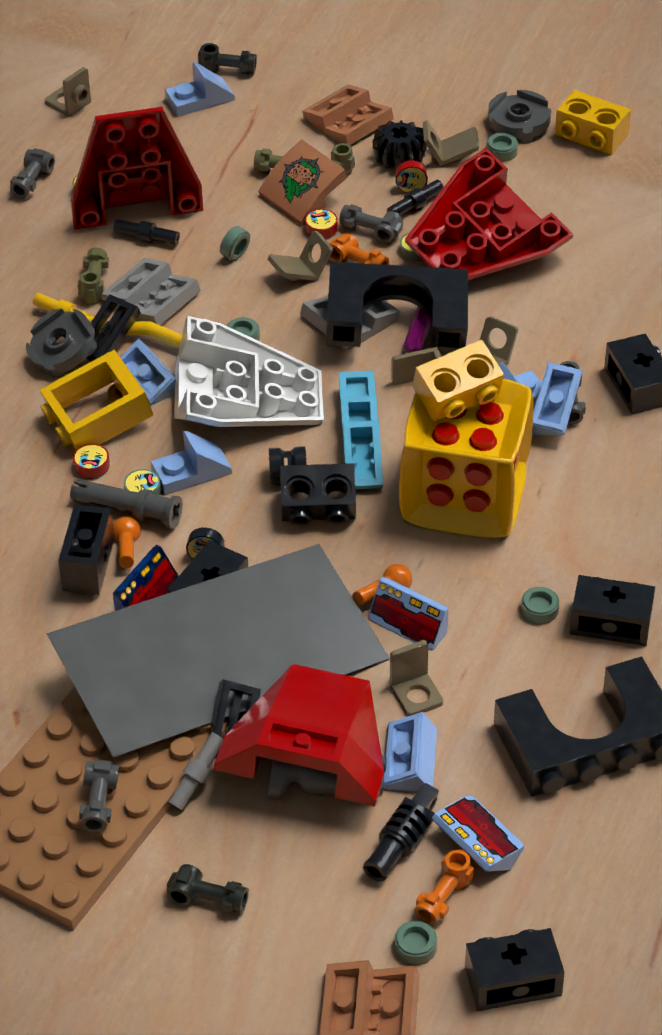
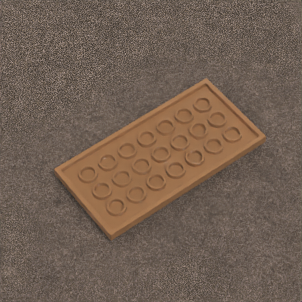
M74 686L0 773V893L74 931L173 805L169 801L185 776V773L182 771L190 758L195 759L209 737L211 723L113 757ZM245 711L239 712L238 721L245 714ZM228 717L224 718L221 733L223 739L226 733ZM86 761H112L111 764L119 765V774L116 790H107L105 807L112 809L110 823L106 824L105 830L97 833L89 832L81 826L82 820L79 819L80 806L89 804L91 787L83 786Z

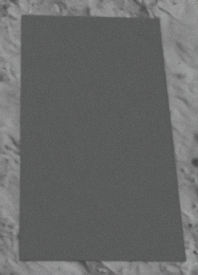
M320 544L47 633L113 757L211 723L219 682L223 679L261 689V698L292 664L346 675L390 659ZM229 691L225 717L229 716L233 691ZM243 694L240 712L246 710L248 695Z

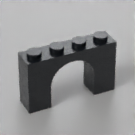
M330 262L326 345L360 347L364 313L376 303L386 300H403L417 305L429 317L431 324L430 348L437 347L439 352H453L466 346L468 332V269Z
M642 656L605 668L603 693L621 725L604 737L580 739L558 730L548 719L533 689L495 700L494 727L531 797L543 793H554L562 787L582 781H593L599 776L611 772L629 770L637 764L657 758L662 759V690Z

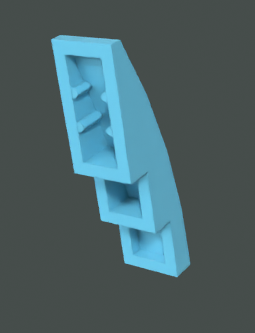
M374 371L339 372L344 464L354 463L355 489L383 488L380 429Z

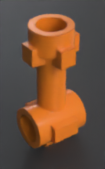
M343 234L329 243L333 247L329 257L333 262H343L349 258L358 263L389 265V258L381 254L380 251L373 249L368 253L359 249L357 239L351 234Z
M452 850L441 861V871L444 873L442 878L428 895L421 892L417 897L414 912L421 921L434 925L439 918L444 919L449 912V906L445 902L453 890L463 889L472 881L474 868L470 866V856L463 850Z

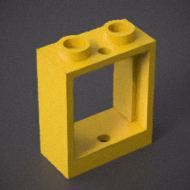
M115 349L40 389L45 402L40 408L50 425L55 422L57 423L58 427L55 430L65 447L71 444L75 451L86 444L100 445L154 415L145 391ZM112 382L116 385L123 395L122 398L74 424L72 423L64 408Z

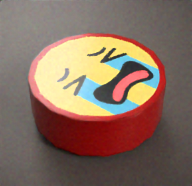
M414 160L401 163L395 171V182L398 189L403 193H407L414 188L421 189L426 186L428 176L425 166Z
M316 209L306 215L305 231L309 236L312 231H318L326 239L337 232V216L334 212L327 209Z
M86 444L79 447L73 454L76 473L85 478H97L105 474L110 467L107 449L98 444Z

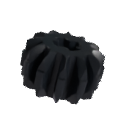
M402 119L399 123L388 121L387 126H379L378 132L374 134V139L372 140V149H374L376 162L383 163L385 169L391 167L397 169L401 163L414 160L421 163L423 157H425V152H427L423 128L416 127L414 122L403 123Z

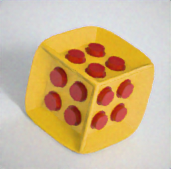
M470 375L474 378H482L478 375ZM503 379L500 393L489 403H477L466 408L454 418L444 417L435 422L415 392L407 418L404 447L400 459L399 506L403 520L426 529L474 537L499 538L506 537L511 533L517 519L524 491L526 462L532 440L534 402L533 394L529 387L518 382ZM437 389V390H439V391H441V392H445V393L449 392V391L446 390V389Z

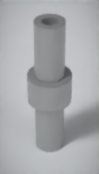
M211 732L196 758H190L182 771L185 773V776L169 801L171 804L183 810L198 784H204L212 771L209 767L220 750L223 742L222 737Z

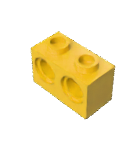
M573 90L557 109L555 135L612 155L629 135L631 109Z
M479 340L416 367L412 387L435 422L444 417L454 418L477 403L486 404L495 399L500 393L504 373L483 340ZM470 375H478L482 378H474ZM437 389H446V390H448L449 392L445 393V392H441V391H439V390H437Z

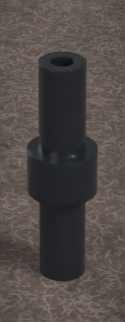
M437 179L421 189L414 188L404 195V199L388 207L387 212L393 211L402 215L409 210L416 211L426 205L428 199L440 193L444 186Z
M116 219L113 226L114 232L137 236L138 240L149 243L156 240L177 245L180 239V232L156 227L155 223L146 221L135 223Z

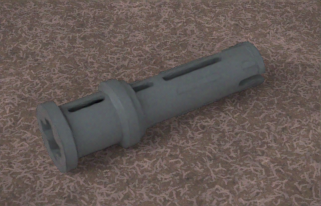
M80 478L74 480V484L78 486H71L70 498L72 501L133 514V517L140 522H146L147 520L164 523L166 528L174 529L181 518L183 502L179 496L173 495L171 498L154 495L152 490L143 489L139 492L128 491L89 482Z

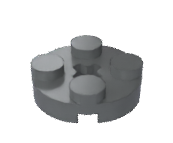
M517 90V95L507 96V92L500 93L490 101L488 106L489 130L493 133L513 135L519 143L532 142L534 136L545 132L551 123V108H548V101L542 95L532 91Z
M62 308L53 310L41 317L30 331L33 337L30 345L28 342L26 344L27 354L40 370L49 372L53 377L65 375L68 370L80 364L87 356L92 355L97 348V343L94 340L95 331L93 325L78 309H72L74 312H64ZM63 337L65 340L58 344L57 340Z

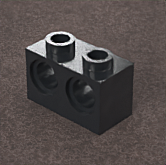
M354 463L280 466L282 521H290L293 524L302 525L311 522V520L343 523L348 521V519H356ZM339 491L344 493L345 496L341 499H333L328 494ZM298 492L308 495L304 500H295L291 496Z

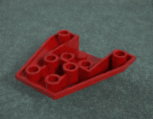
M163 107L95 116L70 200L74 230L107 225L105 208L167 199L171 215L203 211L201 181Z
M486 147L460 165L406 236L405 243L428 267L468 269V280L548 256L571 240L574 234L552 212L541 219L506 184L508 168Z
M292 664L224 736L214 763V770L254 779L261 757L337 774L335 798L375 806L384 777V767L370 681Z

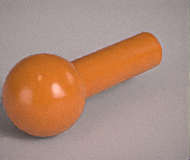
M121 517L113 523L114 540L119 543V565L127 569L134 564V542L139 539L141 528L135 519Z
M403 564L388 566L382 576L407 588L411 586L413 579L411 571ZM379 580L353 593L352 598L358 606L374 599Z

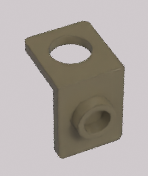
M82 67L64 79L63 86L47 96L45 103L69 117L91 103L88 69ZM64 96L65 104L60 103L57 100L60 97Z
M428 120L423 122L424 142L440 166L462 159L479 150L478 131L475 127L440 140Z
M312 231L300 257L270 254L267 260L282 277L293 281H298L299 279L318 281L333 251V247L318 231ZM318 243L321 248V256L315 263L312 259V249Z
M491 316L486 318L480 340H483L497 364L501 362L506 366L509 364L518 334V327ZM494 328H499L506 334L507 341L502 348H496L490 342V333Z
M434 347L393 356L391 359V381L393 385L414 381L416 367L441 357L438 348Z
M425 640L393 650L390 653V687L407 716L421 712L424 713L443 705V698L428 675V644ZM420 688L426 690L430 697L425 702L414 703L407 698V694L412 689Z

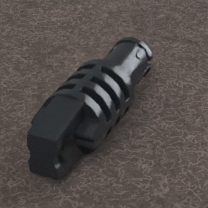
M424 783L412 800L407 797L403 799L380 831L379 845L363 864V870L368 877L377 882L385 881L399 858L410 855L434 821L432 817L435 812L432 809L437 802L438 789Z

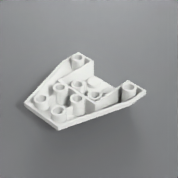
M187 316L175 367V419L214 427L322 424L324 417L321 370L226 325L207 319Z

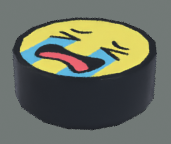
M198 528L190 533L186 544V552L193 560L209 540L224 547L225 540L214 529Z

